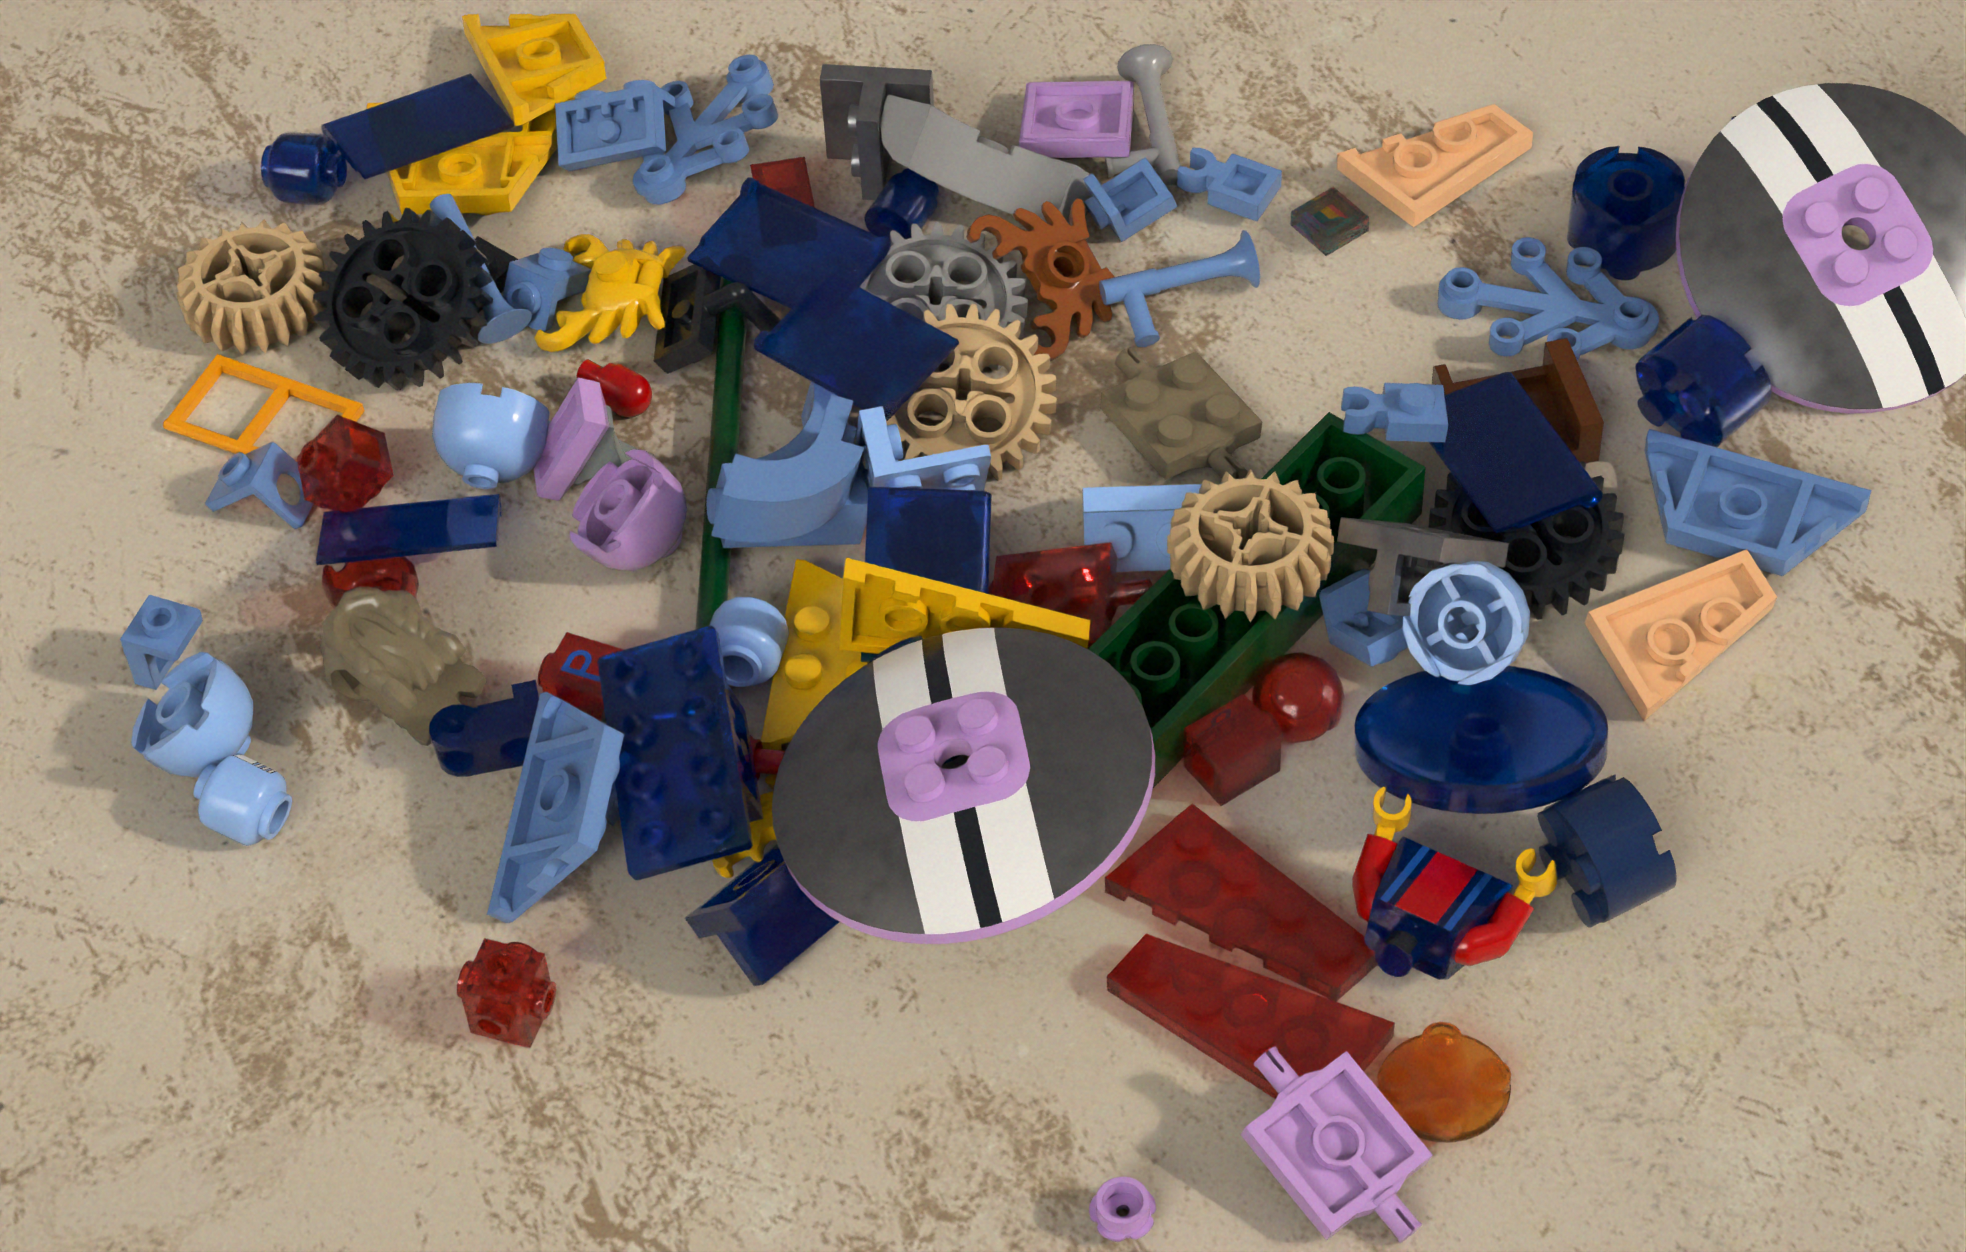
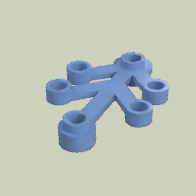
M751 54L734 59L728 67L729 72L726 77L728 84L695 121L690 109L694 101L687 83L673 81L661 87V89L675 97V109L664 111V113L670 115L678 141L666 155L658 153L643 156L644 162L633 176V184L638 194L644 196L651 204L671 202L685 191L686 177L723 163L737 162L748 154L749 146L744 132L752 129L767 128L778 119V112L773 98L768 95L772 91L774 83L765 62ZM739 102L743 103V113L725 119ZM712 144L714 148L694 154L698 149Z
M1531 237L1521 238L1514 242L1510 264L1515 272L1525 275L1541 293L1482 283L1476 272L1464 267L1450 270L1439 283L1438 308L1444 315L1458 320L1472 318L1481 311L1482 306L1534 315L1521 322L1513 318H1500L1492 323L1489 347L1500 356H1514L1522 350L1524 345L1548 335L1547 342L1568 338L1578 361L1581 355L1609 342L1622 349L1631 350L1643 347L1655 335L1659 324V314L1656 308L1644 299L1624 297L1601 272L1602 257L1599 252L1589 247H1579L1569 253L1566 275L1573 283L1584 285L1598 303L1580 300L1545 262V245L1540 240ZM1524 255H1530V256H1533V257H1532V258H1527V257H1523V256H1524ZM1578 265H1587L1589 267H1580ZM1574 322L1591 325L1578 333L1573 329L1563 328ZM1500 336H1511L1513 338L1506 339Z

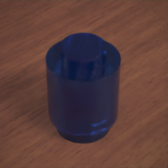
M908 168L904 169L901 173L894 174L867 210L864 217L865 225L873 240L889 248L891 231L895 230L906 240L911 238L912 224H917L922 230L937 208V197L939 195L937 184Z

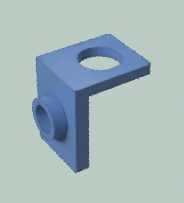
M270 442L247 454L238 452L233 455L220 470L218 480L205 505L214 512L254 494L291 527L297 529L302 527L323 484L276 443ZM281 474L290 475L299 485L300 500L296 505L286 503L278 493L277 480Z

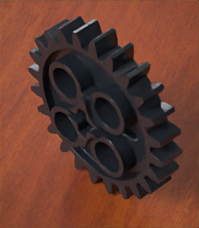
M405 208L399 222L388 211L383 212L381 228L377 229L365 220L362 222L363 238L357 240L350 234L344 236L345 242L349 247L345 255L339 252H330L329 256L338 265L335 272L323 271L319 273V277L329 284V290L318 292L313 297V299L327 309L313 317L314 321L325 329L319 339L332 350L329 356L342 367H345V370L356 379L360 380L364 377L366 381L377 388L385 381L395 390H401L405 377H407L417 387H421L424 382L425 370L429 369L441 379L444 377L442 361L449 358L459 365L463 362L457 350L461 343L476 347L478 344L469 331L472 326H487L488 321L477 310L478 307H484L493 303V298L480 289L491 283L493 278L481 267L487 261V258L474 247L476 241L464 230L460 231L461 228L448 217L441 220L431 210H426L420 218L412 209ZM404 255L400 265L392 270L394 262ZM375 275L410 299L414 298L427 310L440 315L439 321L432 323L401 301L390 298L381 289L366 282L368 276ZM446 281L441 292L433 296L436 287ZM373 302L370 310L360 317L362 310L367 304ZM415 327L412 336L402 343L404 335Z
M1510 445L1508 459L1500 460L1490 449L1486 451L1483 467L1467 459L1464 462L1463 476L1452 472L1447 475L1446 490L1437 489L1435 493L1434 508L1430 509L1428 528L1509 543L1505 567L1499 568L1508 572L1523 590L1527 604L1531 607L1537 620L1543 618L1544 607L1552 604L1561 615L1567 614L1569 597L1585 606L1588 604L1591 588L1604 591L1607 575L1616 573L1619 555L1622 554L1625 536L1622 533L1624 514L1615 512L1616 494H1602L1604 484L1602 476H1596L1588 480L1584 479L1585 462L1581 461L1570 469L1564 467V452L1562 451L1554 455L1551 461L1542 460L1540 446L1533 448L1529 458H1521L1516 446ZM1478 525H1486V526H1490V527H1481V526H1478ZM1515 565H1525L1528 567H1518Z

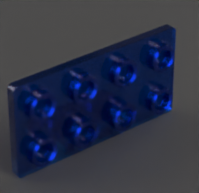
M706 626L600 657L598 659V669L606 724L624 734L619 754L620 769L615 779L627 870L634 880H641L751 849L753 840L750 822L763 819L746 711L727 684L720 638L716 629L713 626Z

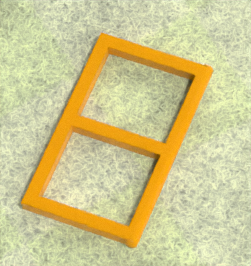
M217 354L169 417L164 420L163 428L235 454L238 452L247 454L259 448L253 446L288 398L293 396L343 413L307 463L296 461L317 478L318 473L364 413V407L362 403ZM222 373L274 390L237 440L185 422Z

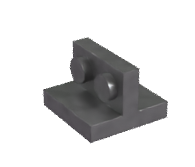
M823 64L820 75V90L827 158L851 160L852 176L861 178L862 200L884 201L891 162L898 163L891 158L882 142L880 122L886 98L889 94L934 106L932 70Z
M1341 517L1337 542L1377 549L1375 565L1370 572L1368 581L1370 596L1367 611L1399 616H1410L1411 604H1408L1411 596L1409 597L1414 585L1433 569L1448 563L1462 564L1470 561H1485L1497 567H1505L1509 543L1408 523Z

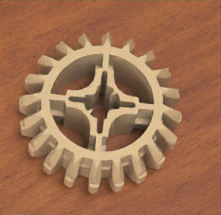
M265 219L257 227L248 228L241 221L238 230L228 232L220 228L219 236L214 240L201 238L199 250L186 252V265L178 268V292L176 295L185 322L189 325L191 331H196L203 343L214 341L221 352L235 345L242 356L250 347L259 346L265 354L268 345L279 342L288 347L289 337L292 334L307 336L308 323H316L313 316L324 308L313 299L314 294L329 289L328 283L319 277L320 272L328 271L327 265L324 264L322 253L317 248L316 243L310 242L306 238L304 231L292 233L286 223L271 229Z
M1251 468L1243 479H1235L1226 471L1221 484L1217 485L1204 479L1199 489V494L1186 493L1185 499L1182 502V508L1174 510L1170 534L1167 536V553L1170 554V568L1174 574V579L1181 580L1185 596L1198 595V600L1203 610L1216 604L1220 605L1225 619L1235 610L1244 611L1250 622L1257 611H1266L1276 619L1279 611H1281V605L1298 611L1300 603L1303 601V596L1315 597L1320 587V581L1326 580L1327 574L1330 571L1331 555L1334 551V536L1331 535L1327 510L1319 509L1316 494H1302L1298 480L1281 485L1276 472H1273L1267 479H1258Z

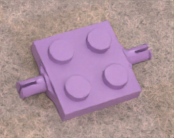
M1276 1046L1270 1048L1267 1054L1266 1052L1262 1054L1253 1065L1259 1069L1278 1092V1096L1270 1109L1245 1126L1241 1136L1322 1236L1328 1240L1355 1218L1367 1216L1373 1212L1378 1214L1397 1237L1399 1243H1402L1408 1236L1415 1233L1422 1226V1223L1414 1217L1396 1194L1404 1180L1427 1164L1433 1154L1350 1054L1346 1051L1322 1070L1306 1073L1301 1077L1297 1075L1278 1052Z

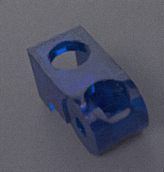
M536 680L511 685L514 698L477 705L475 708L463 704L450 705L437 712L430 721L429 734L441 769L447 774L456 777H467L523 766L540 697Z

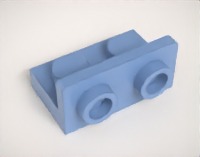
M635 80L625 83L622 90L608 93L599 90H587L577 93L575 100L555 103L559 166L567 171H573L666 152L664 111L675 109V97L656 86L652 81Z

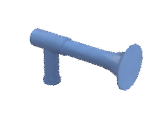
M442 194L431 201L430 208L441 220L448 217L461 228L460 231L464 230L474 239L451 194ZM484 263L481 267H482L486 272L489 273V271H488V269H487V267H486V265H485V263ZM494 281L480 288L493 298L492 304L482 307L484 318L488 322L487 326H482L478 332V340L480 342L492 344L504 341L521 332L532 319V313L527 309L511 307L499 292Z
M1242 230L1239 242L1224 253L1157 270L1152 268L1100 280L1099 289L1104 305L1124 302L1135 335L1134 341L1136 346L1147 347L1159 341L1160 336L1158 331L1155 330L1144 296L1160 293L1161 290L1227 276L1242 277L1249 280L1251 285L1257 288L1260 284L1259 262L1251 236L1247 231Z

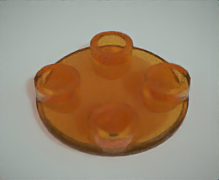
M1437 1022L1427 1026L1422 1035L1410 1038L1398 1045L1386 1057L1378 1071L1377 1088L1418 1138L1433 1142H1459L1481 1135L1493 1127L1503 1116L1511 1095V1072L1506 1063L1489 1046L1475 1038L1461 1034L1460 1030L1451 1023Z

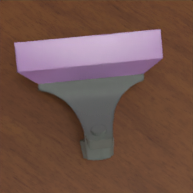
M577 378L548 425L545 448L540 459L533 467L537 497L559 501L573 483L579 485L588 479H592L610 461L619 467L626 461L632 460L625 452L633 449L641 450L617 438L614 432L611 408L605 404L599 382Z

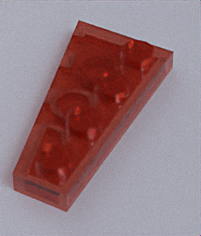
M1194 804L1188 806L1105 877V893L1124 902L1129 896L1152 907V915L1166 922L1176 925L1178 921H1182L1209 934V942L1227 951L1232 952L1234 948H1238L1263 960V968L1335 1002L1380 963L1381 949Z
M1145 934L1107 975L1108 992L1274 1099L1277 1098L1278 1092L1259 1069L1253 1065L1265 1052L1267 1054L1270 1048L1276 1046L1278 1052L1297 1075L1301 1077L1306 1073L1322 1070L1346 1051L1359 1067L1365 1071L1394 1037L1395 1022L1149 934Z

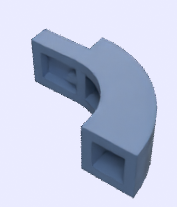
M831 394L816 440L806 451L797 456L782 460H760L735 454L722 492L711 536L739 542H776L810 533L835 517L850 496L864 451V447L854 444L858 427L847 424L853 400Z

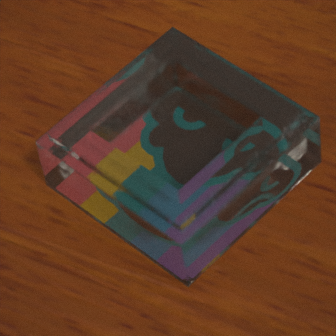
M1332 187L1291 211L1290 225L1325 256H1328L1368 232L1369 216L1336 188Z

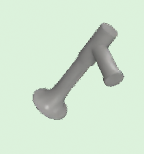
M1143 44L1133 47L1118 60L1117 69L1119 75L1125 80L1136 82L1141 91L1150 130L1151 148L1130 151L1129 157H1105L1108 178L1120 174L1146 157L1151 166L1156 168L1158 176L1165 185L1177 183V170L1181 165L1174 134L1170 129L1160 82L1161 76L1171 67L1173 58L1170 51L1164 46Z

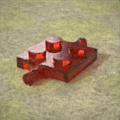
M1109 542L996 556L994 579L986 594L1090 620L1087 647L1089 649L1111 627L1112 619L1118 607L1134 604L1153 584L1150 577L1116 582L1117 555L1112 543Z

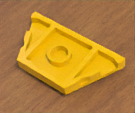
M479 14L462 16L465 36L515 126L531 121L553 109L555 103L565 102L575 97L577 93L586 91L607 79L604 60L576 14H549L544 16L510 14L508 18L509 26H481Z
M796 559L784 617L789 629V636L778 670L772 679L761 736L763 749L782 750L781 745L791 742L797 729L809 713L829 692L860 668L883 656V654L839 650L843 579L802 559Z

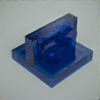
M778 844L764 854L761 862L755 861L685 917V920L698 938L717 935L753 986L765 984L840 922L816 906L800 889L787 868Z

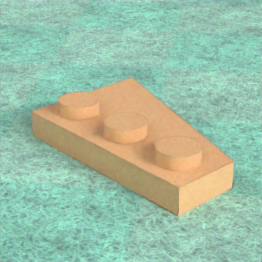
M1746 549L1588 611L1584 624L1641 718L1645 721L1773 609L1777 596Z

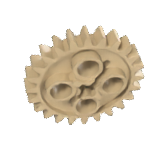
M947 304L945 320L938 321L930 310H925L924 327L921 329L913 323L905 321L903 323V330L906 341L904 342L891 336L886 339L887 351L891 357L877 355L875 358V370L881 375L873 376L869 379L870 392L877 395L869 400L870 408L883 406L887 425L897 424L903 451L906 450L904 460L980 445H989L991 453L989 472L997 481L1002 480V463L1005 461L1018 470L1022 469L1023 455L1021 448L1037 454L1040 451V439L1035 433L1049 435L1052 420L1046 415L1056 413L1057 398L1049 394L1056 390V375L1044 374L1050 368L1049 354L1034 355L1038 349V337L1031 335L1019 340L1021 321L1017 319L1007 327H1001L1000 310L995 309L986 321L979 319L976 304H971L966 318H958L952 304ZM936 358L947 360L952 364L949 369L943 372L929 371L923 365L927 361ZM989 365H1000L1009 370V373L1002 378L992 379L986 377L981 371ZM914 387H920L921 389H923L917 393H914L912 391ZM959 390L970 391L967 395V400L956 399L959 395ZM1012 397L1014 402L1006 403L1004 399ZM927 411L938 412L945 417L941 423L935 426L923 425L916 420L920 414ZM989 417L997 419L1003 425L994 432H983L974 426L978 420Z

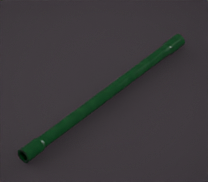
M731 256L724 259L720 265V270L722 271L720 288L733 282H741L752 291L754 272L752 262L741 256ZM736 307L719 314L694 653L688 678L687 698L695 707L697 722L701 723L717 721L723 714L725 682L720 680L714 673L713 668L706 663L702 650L715 611L724 601L728 600L731 548H723L721 538L711 536L714 524H710L708 520L706 503L708 490L716 488L722 464L733 463L735 454H738L747 318Z

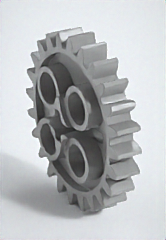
M935 222L931 235H924L917 224H912L911 238L905 240L899 233L893 230L890 232L889 248L874 241L871 243V259L866 257H858L856 259L857 274H848L847 293L844 294L846 332L853 333L854 350L856 352L867 350V365L870 368L875 366L877 355L891 357L887 351L886 339L889 336L904 342L906 341L904 331L898 330L903 327L905 321L913 323L919 329L923 328L925 310H930L938 321L945 320L947 304L954 306L958 318H966L971 304H976L979 319L985 321L995 309L1000 310V326L1005 328L1011 322L1018 319L1021 321L1019 337H1023L1024 318L1027 317L1028 299L1024 298L1025 279L1016 278L1017 263L1015 260L1003 262V258L993 259L992 251L997 246L986 251L985 234L982 232L977 242L970 243L964 239L963 225H958L952 235L949 236L944 235L940 222ZM909 279V280H915L916 282H914V283H903V282H900V281ZM969 281L972 282V284L963 285L958 284L956 282ZM936 358L927 361L923 366L929 371L943 372L949 369L952 364L947 360ZM1000 365L988 366L997 371L1001 368Z

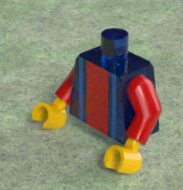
M1386 787L1380 788L1373 800L1372 817L1376 824L1374 835L1367 834L1352 878L1357 913L1359 917L1368 922L1364 941L1368 948L1376 951L1375 959L1382 971L1394 977H1403L1414 968L1438 980H1446L1465 965L1473 966L1504 956L1510 950L1534 911V908L1529 905L1533 898L1544 897L1555 890L1557 871L1554 860L1549 863L1542 875L1530 876L1527 874L1533 869L1537 857L1535 849L1529 848L1524 850L1516 860V873L1519 885L1512 895L1513 885L1406 837H1402L1398 844L1393 842L1394 833L1405 829L1410 822L1412 800L1410 795L1407 794L1403 810L1396 814H1388L1382 809L1386 797Z

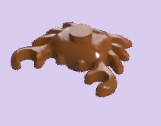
M1078 198L1071 205L1069 224L1062 213L1051 202L1046 201L1041 205L1046 222L1035 213L1018 208L1014 211L1013 217L1026 230L1018 228L1001 217L988 214L978 217L968 228L966 236L970 243L977 242L982 231H988L996 236L998 244L992 251L993 259L996 260L1003 258L1013 250L1020 251L1023 261L1021 270L1026 274L1035 290L1036 298L1052 310V313L1036 316L1030 322V327L1033 330H1044L1051 338L1050 347H1043L1038 344V349L1034 355L1049 354L1050 361L1061 356L1066 350L1073 314L1077 322L1076 333L1081 338H1085L1090 334L1093 323L1092 307L1103 322H1109L1112 319L1111 304L1104 305L1100 294L1099 281L1115 276L1107 267L1101 269L1086 241L1090 235L1085 219V206L1083 200Z

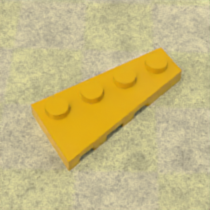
M850 558L845 560L839 650L885 655L907 644L928 637L977 628L1026 629L1051 634L1069 640L1086 649L1088 647L1090 620Z

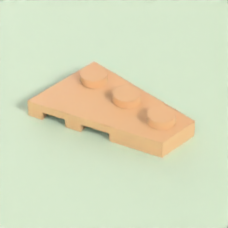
M1492 104L1435 122L1433 131L1405 139L1400 133L1383 139L1381 148L1359 154L1356 148L1337 153V170L1414 228L1531 149L1533 132L1501 108Z

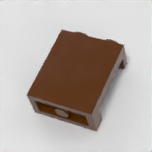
M1568 338L1545 342L1543 364L1538 367L1453 383L1446 364L1433 366L1432 385H1443L1448 418L1445 443L1441 442L1442 453L1448 466L1455 465L1459 475L1463 476L1464 462L1467 459L1483 467L1486 451L1490 449L1500 460L1508 459L1510 445L1516 446L1521 458H1529L1535 446H1540L1542 460L1551 461L1554 455L1562 451L1564 452V467L1574 466L1581 461L1585 463L1599 461L1604 421Z

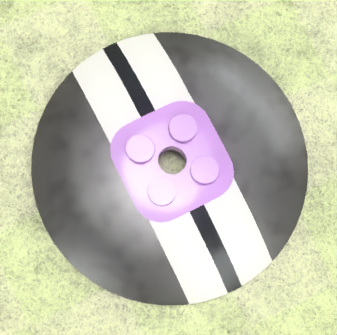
M1823 83L1786 90L1761 100L1732 119L1713 138L1693 168L1681 197L1676 228L1677 261L1688 301L1699 323L1722 354L1742 373L1762 387L1783 398L1804 406L1847 414L1874 413L1910 406L1937 395L1966 375V136L1945 118L1910 98L1892 91L1850 83ZM1854 225L1863 229L1869 238V248L1865 250L1850 248L1842 238V227Z
M977 628L928 637L891 651L847 677L818 703L797 729L778 768L773 790L772 816L777 844L790 874L800 889L816 906L850 928L879 938L915 944H949L996 936L1021 928L1068 904L1092 886L1122 855L1135 836L1145 816L1152 795L1155 778L1153 737L1143 706L1123 676L1104 659L1076 643L1047 633L1014 628ZM953 756H969L968 761L961 767L955 769L941 768L942 764Z

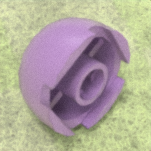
M633 449L625 452L632 460L626 461L619 467L611 461L608 462L585 486L572 513V517L580 522L578 535L570 531V540L588 557L608 568L628 571L644 568L672 554L681 542L687 512L686 496L679 481L660 461L647 451Z

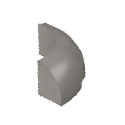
M889 94L886 98L880 129L882 142L887 152L896 162L945 188L1010 214H1013L1018 208L1026 209L1038 215L1045 222L1041 205L1048 201L1062 213L1068 224L1070 208L1073 202L1078 198L1083 200L1084 203L1085 200L1091 197L1083 178L1090 174L1076 164L1054 159L1016 145H1011L1008 153V149L1005 146L979 136L980 130L947 115L932 105ZM1085 207V216H1086V215L1088 214V210H1087V208Z

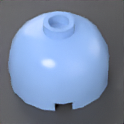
M481 383L450 385L440 390L432 427V437L436 450L446 465L462 475V480L466 484L480 489H493L497 487V483L510 482L528 474L540 459L546 445L548 425L550 424L548 408L535 398L514 389L502 387L500 397L481 394L483 386Z
M1470 561L1462 564L1448 563L1433 569L1414 585L1408 604H1411L1410 616H1403L1402 630L1409 651L1422 668L1435 677L1441 675L1449 680L1459 681L1457 684L1473 685L1493 679L1517 659L1529 635L1530 610L1523 590L1508 572L1485 561Z
M199 652L186 658L165 676L161 683L168 687L169 690L162 697L158 705L147 699L133 727L131 744L148 762L169 774L197 778L209 764L217 766L228 756L235 754L244 755L251 742L249 732L253 722V700L243 680L230 666L222 660L212 657L207 652Z

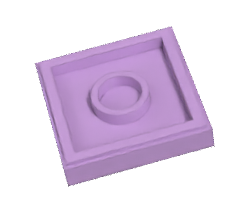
M1134 82L1026 83L1019 147L1051 158L1129 157L1134 108Z

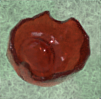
M380 549L363 555L351 551L347 554L345 565L338 572L330 565H325L322 569L321 584L333 609L338 605L344 592L358 586L377 588L381 591L405 590L415 598L419 588L415 565L399 551Z
M1296 652L1279 655L1261 669L1252 690V708L1254 716L1269 735L1291 744L1314 741L1324 735L1326 731L1337 727L1340 722L1345 700L1343 684L1336 670L1326 660L1306 652Z

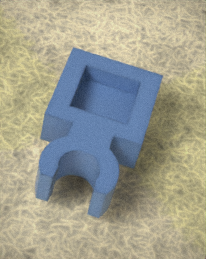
M1192 148L1190 151V168L1195 170L1180 166L1177 170V186L1182 190L1191 193L1208 191L1209 205L1254 221H1258L1280 189L1282 181V170L1233 153L1226 163H1222L1216 160L1213 153L1203 148Z
M1384 383L1382 394H1375L1363 387L1354 386L1343 389L1341 411H1346L1343 432L1358 435L1368 433L1374 428L1385 429V438L1388 441L1445 443L1448 418L1443 385Z

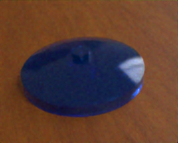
M1508 666L1493 679L1473 685L1457 684L1459 681L1449 680L1441 675L1435 677L1426 671L1405 676L1389 683L1371 695L1359 709L1354 724L1355 756L1361 770L1373 783L1380 788L1386 787V792L1403 800L1409 794L1413 804L1457 813H1507L1533 809L1557 802L1591 783L1604 767L1608 753L1607 718L1600 705L1588 693L1559 677L1516 666Z

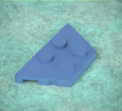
M1649 429L1646 436L1644 451L1665 542L1670 545L1720 559L1747 549L1760 570L1784 576L1863 515L1869 504L1871 490L1652 429Z
M548 692L540 693L487 915L505 923L515 921L597 852L599 842L606 830L607 821L605 815L612 785L620 769L619 754L624 734Z

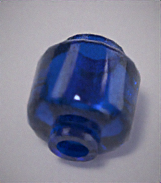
M285 132L276 137L274 142L265 148L261 159V176L264 185L270 188L276 199L282 202L323 205L332 199L337 187L344 185L347 177V162L345 156L339 154L334 141L324 134Z

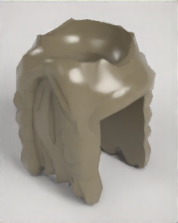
M358 586L344 592L338 605L322 623L323 633L320 651L323 657L325 681L339 693L356 700L370 702L373 706L381 709L386 717L393 719L399 727L406 729L421 745H430L432 738L439 734L434 716L437 712L450 705H460L461 702L458 699L461 696L477 698L483 692V687L487 683L485 676L477 668L464 664L459 658L465 653L466 649L457 636L436 628L423 616L417 599L405 590L381 591L377 588Z

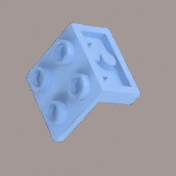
M883 406L859 410L855 445L864 447L860 466L872 503L869 515L884 512L886 517H901L914 513L921 504L942 501L944 506H958L973 501L977 497V493L984 491L991 461L989 445H980L898 461L903 459V448L897 424L887 425Z

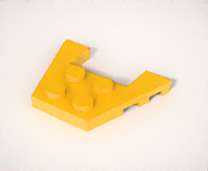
M416 102L367 103L369 125L401 215L405 208L412 209L417 215H423L426 210H431V201L442 194H451L461 213L492 215L495 213L512 212L558 148L555 107L523 124L522 131L415 134L418 124Z

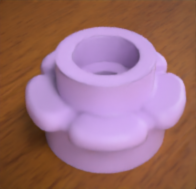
M1116 1177L1106 1181L1099 1188L1097 1195L1092 1198L1089 1206L1090 1219L1093 1222H1097L1098 1232L1111 1241L1121 1242L1125 1238L1130 1237L1131 1239H1139L1146 1235L1154 1224V1220L1151 1217L1156 1211V1203L1153 1196L1141 1182L1130 1177ZM1119 1209H1127L1129 1214L1122 1217L1117 1214V1211Z

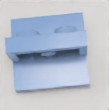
M1202 484L1083 488L1085 573L1168 571L1170 569V554L1167 553V536L1170 534L1174 510L1182 508V502L1185 499L1186 493L1199 494Z

